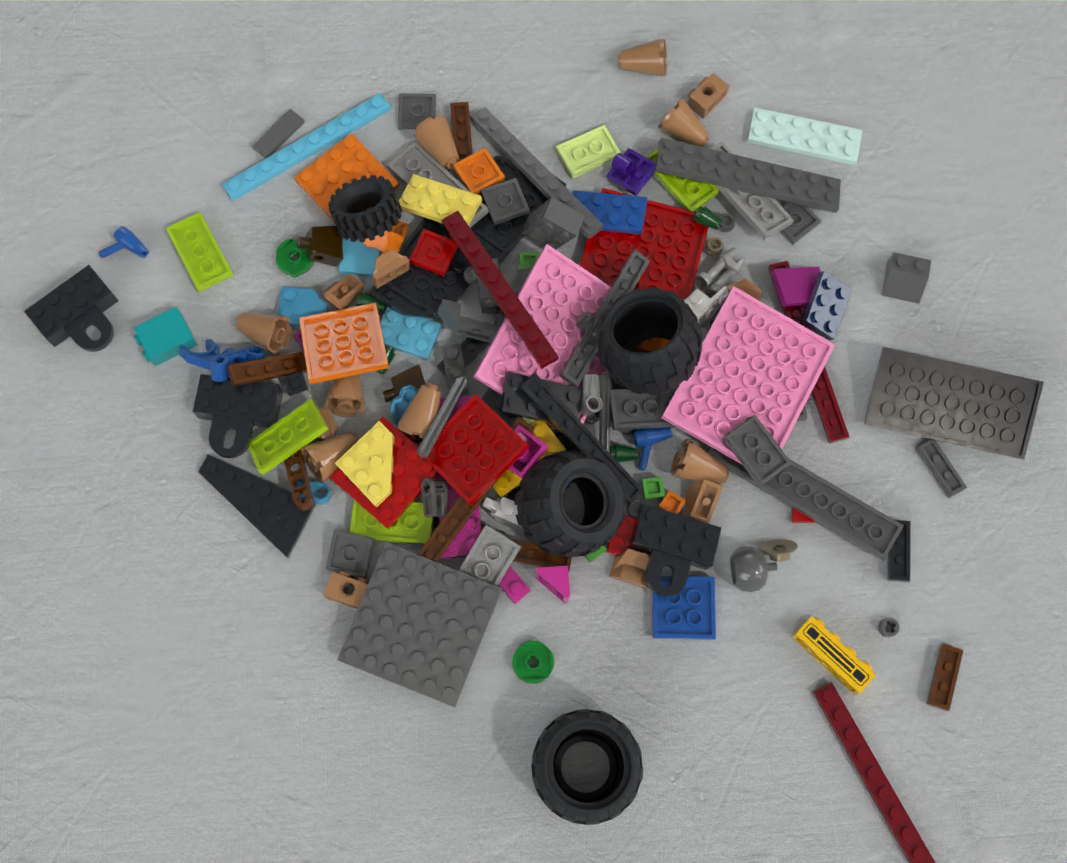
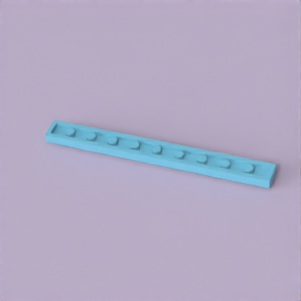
M379 93L229 179L222 186L231 200L235 201L391 110L390 105L383 95Z

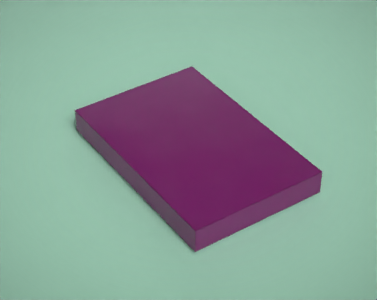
M819 266L773 269L770 272L782 307L808 305L819 272H821Z

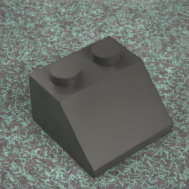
M893 252L886 263L881 296L919 304L929 278L931 260Z

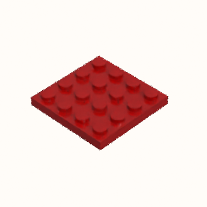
M475 394L445 424L430 454L424 458L472 506L530 446Z
M382 416L378 421L394 435L392 493L376 507L339 467L329 478L381 524L390 529L422 493V481L426 478L433 480L438 472L425 458L417 454L419 447Z

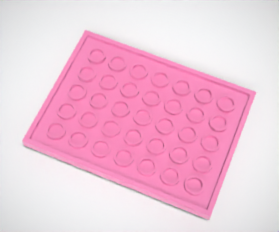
M546 244L517 297L555 350L559 359L541 369L505 317L473 377L501 395L503 393L505 373L508 371L530 376L535 372L543 380L572 386L559 375L585 332L576 326V319L583 312H591L594 317L611 287ZM599 350L585 373L587 375L596 374L601 377V374L608 373L607 368L603 365ZM582 380L577 386V388L582 389ZM579 412V420L583 424L587 416ZM547 423L559 431V429L554 424Z
M733 286L702 341V352L698 366H695L693 375L688 381L680 383L661 418L741 464L722 438L756 415L779 447L783 449L835 344Z

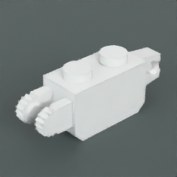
M486 497L483 507L492 511L490 515L494 516L495 520L525 532L523 527L518 525L515 516L518 515V511L514 501L502 497V499L497 498L496 501Z

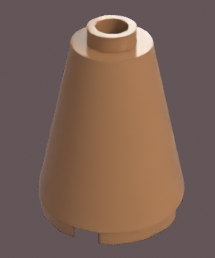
M658 39L622 50L621 54L617 57L618 66H621L622 70L666 76L665 39Z
M683 98L677 102V105L670 110L658 126L660 130L687 144L704 147L710 140L707 137L709 135L708 131Z
M437 115L438 118L436 119L429 117L416 127V135L414 134V137L443 168L452 169L453 164L459 161V156L449 122L442 115Z
M244 312L236 318L235 322L238 331L273 354L281 353L282 351L279 350L282 347L286 348L292 334V326H289L288 322H291V320L282 315Z
M360 374L332 381L325 400V408L327 410L331 409L334 415L342 417H354L360 411L363 413L365 401Z
M427 382L426 385H421L398 422L397 428L411 435H418L424 439L439 412L441 391L438 390V385Z
M348 432L306 445L301 449V453L305 462H309V469L320 482H324L337 469L338 466L335 462L358 441V438L355 434L351 435Z
M685 439L680 445L683 449L680 453L676 452L671 466V472L673 473L671 476L693 481L707 479L718 484L727 481L729 472H727V467L692 440Z

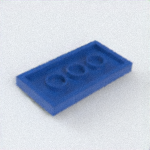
M573 190L572 194L603 224V230L601 231L642 234L648 202L647 197Z

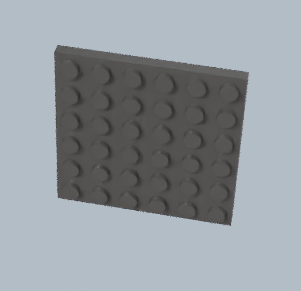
M385 542L337 660L455 707L502 588Z

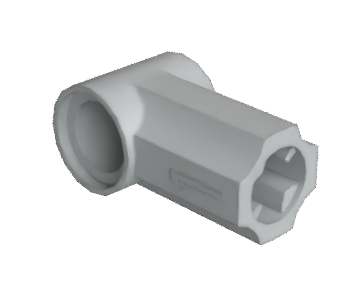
M585 374L582 380L583 390L580 413L584 416H591L598 412L603 405L600 398V377L596 374ZM588 402L592 404L593 409L589 407Z

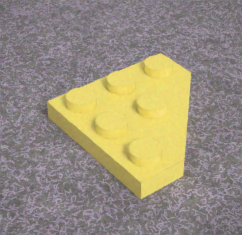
M380 421L335 462L376 507L392 493L391 480L394 457V435Z

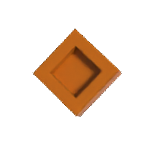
M669 490L658 508L678 514L686 500Z

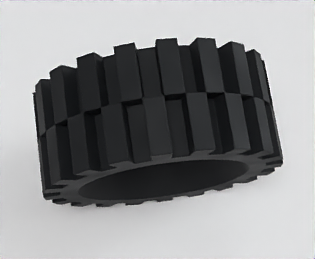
M371 175L370 178L361 176L360 180L354 178L351 180L352 183H344L342 189L337 188L335 190L336 195H331V201L328 203L331 216L339 234L343 235V238L346 240L350 238L351 242H356L357 239L360 242H365L367 238L372 241L375 240L377 235L382 237L385 235V231H392V225L397 226L399 223L398 219L402 217V208L394 187L388 179L385 180L382 176L376 178V175ZM373 207V208H371V209H369V210H367V211L361 212V211L364 210V209Z

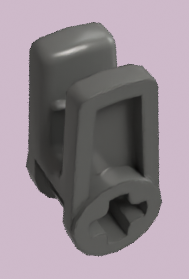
M431 478L424 479L421 484L424 517H445L448 500L447 481L443 478L432 480Z

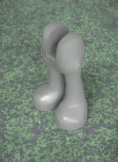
M733 247L727 252L722 253L719 256V260L707 272L700 271L694 276V281L698 288L704 290L710 285L713 278L723 268L725 269V272L705 291L709 298H712L734 275L740 273L746 259L743 256L737 261L732 259L737 252L736 248Z

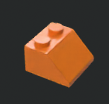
M398 220L397 226L392 225V231H385L384 236L379 237L377 235L375 240L372 241L367 238L362 243L368 248H376L382 251L383 254L391 249L398 253L409 224Z

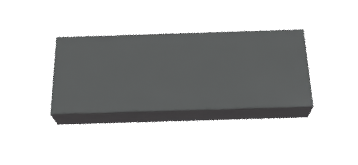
M289 109L252 146L253 149L265 159L268 158L305 123L304 119Z
M929 439L915 448L948 498L967 488L936 440Z

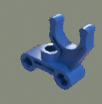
M212 339L205 341L207 352L197 353L188 350L187 346L179 347L180 357L189 364L210 370V378L217 382L226 381L229 378L227 372L228 365L264 359V349L258 346L239 350L227 348L220 353V346L214 343Z

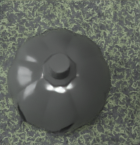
M744 546L738 548L730 557V569L734 586L745 592L760 590L766 584L767 571L777 570V563H766L764 555L755 547Z

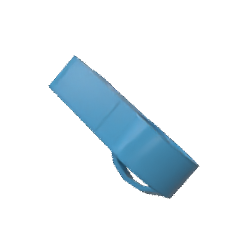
M298 480L295 483V487H301L305 481ZM310 482L314 503L319 505L328 503L332 497L330 487L323 482ZM318 489H326L328 494L324 496L316 491Z

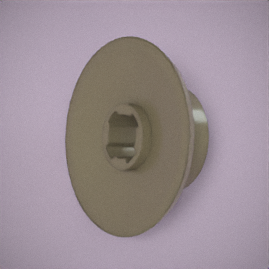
M777 539L766 541L760 547L763 552L769 554L770 560L782 562L790 559V553L797 549L798 544L791 540Z

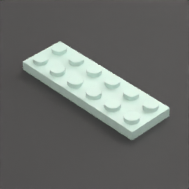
M754 107L747 143L856 165L862 130Z

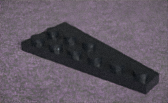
M207 455L198 472L278 550L289 558L316 504L314 503L308 510H299L293 501L290 491Z

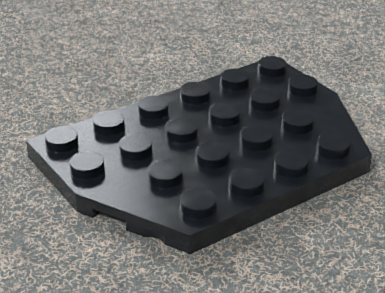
M497 155L494 157V161L505 176V180L502 182L514 178L517 179L530 213L549 200L509 159ZM557 178L566 187V183ZM488 212L471 227V230L491 259L497 258L500 265L525 236L521 233L530 213L494 225Z
M424 217L398 253L409 259L423 229L452 240L453 238L443 223ZM458 247L445 276L409 263L410 270L379 288H376L374 285L369 291V296L401 315L441 319L437 314V310L442 299L454 302L459 301L470 285L465 281L463 274L465 269L471 267V265Z

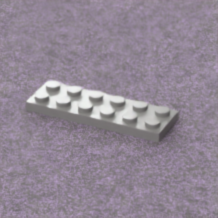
M416 142L412 143L387 164L388 168L406 185H408L412 175L415 174L470 192ZM482 202L469 225L470 228L489 212Z
M723 142L709 148L733 154ZM715 185L763 240L790 226L794 221L774 198Z

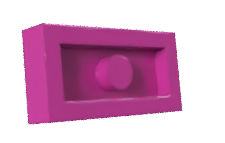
M510 566L499 586L514 604H517L531 590Z

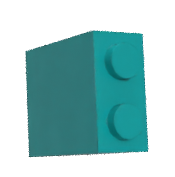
M177 306L134 327L136 332L134 338L139 346L143 345L145 350L142 353L146 361H151L155 366L179 355L180 346H187L189 350L198 345Z

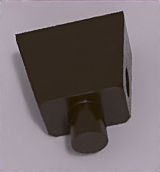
M336 226L311 227L305 237H297V248L306 249L307 258L310 261L337 267L343 260L342 239Z
M418 364L392 377L393 388L382 392L387 403L399 396L401 388L406 385L415 386L419 390L422 384L426 385L420 365Z

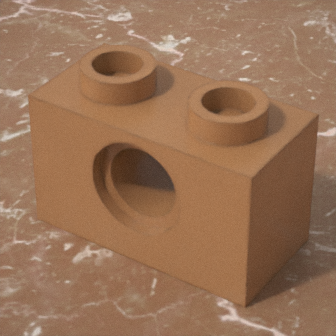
M712 73L701 81L697 89L694 88L690 91L687 104L696 114L704 119L727 96L730 86L716 74Z
M343 571L338 573L332 572L323 596L329 600L358 609L369 581L358 577V580L352 579L350 574ZM348 585H353V593L350 595L344 594V589Z

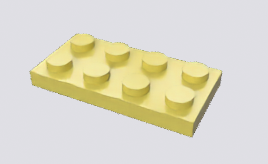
M413 174L399 203L404 211L442 223V219L459 211L467 224L470 225L482 202V197Z

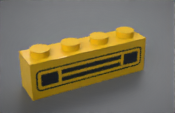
M809 617L791 637L854 695L860 694L876 676L872 671L873 668L867 662L859 660L856 657L857 653L852 648L845 647L840 642V637L834 632L830 633L819 618Z

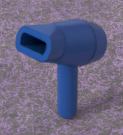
M124 226L119 227L113 235L118 243L99 252L101 258H105L124 248L142 258L149 254V250L136 235Z
M671 428L639 429L633 432L632 440L636 447H643L638 466L639 470L644 471L646 469L652 444L672 437Z

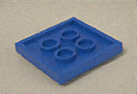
M661 576L660 584L663 587H668L672 576ZM688 576L685 587L679 593L669 597L659 596L652 591L653 639L715 640V577Z

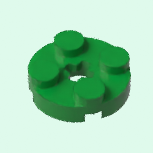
M287 239L276 250V263L284 274L297 278L308 272L313 266L314 261H310L307 258L306 249L297 248V240ZM294 254L296 256L299 254V259L292 261L291 255Z
M527 641L518 647L513 655V670L518 678L526 683L537 684L543 682L550 676L554 668L553 653L539 641ZM532 656L539 660L536 668H531V665L527 664V661H530Z

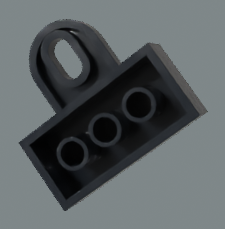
M88 265L24 312L54 347L68 337H71L81 349L88 352H97L106 348L114 336L113 325L103 312L119 300L92 267ZM94 325L101 332V337L98 340H91L87 335L86 330L89 326Z
M201 374L192 412L198 419L212 420L209 443L214 452L223 458H236L248 449L254 426L269 428L278 422L284 391L280 384L258 381L232 386L230 378L226 381L217 382L212 380L210 375ZM235 430L236 435L233 446L231 448H224L226 432Z
M647 504L640 506L629 547L650 553L645 571V579L651 591L663 597L673 596L685 587L690 566L704 570L711 568L722 527ZM664 566L672 569V577L668 587H663L660 584V577Z

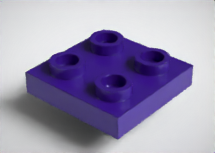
M628 148L624 154L618 153L614 157L611 164L612 169L608 172L606 178L634 196H637L656 172V163Z

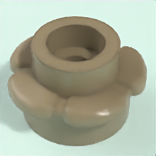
M713 237L705 243V248L708 254L719 255L722 253L724 245L721 239Z

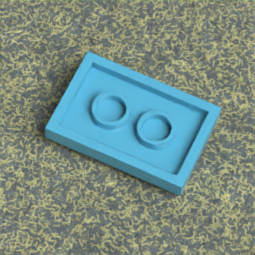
M389 307L386 308L380 322L384 345L427 361L442 328L440 323L422 317L401 315Z

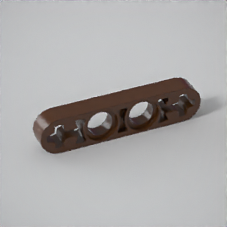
M300 449L294 453L295 457H288L284 460L293 501L299 510L305 511L313 506L314 498L305 461ZM293 464H301L298 470H291ZM298 480L305 481L301 487H295V483ZM302 493H303L304 496L306 497L304 503H301V502H302V496H301L300 494H302Z

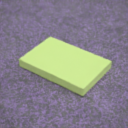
M605 124L555 147L572 179L613 161L614 157L621 153Z

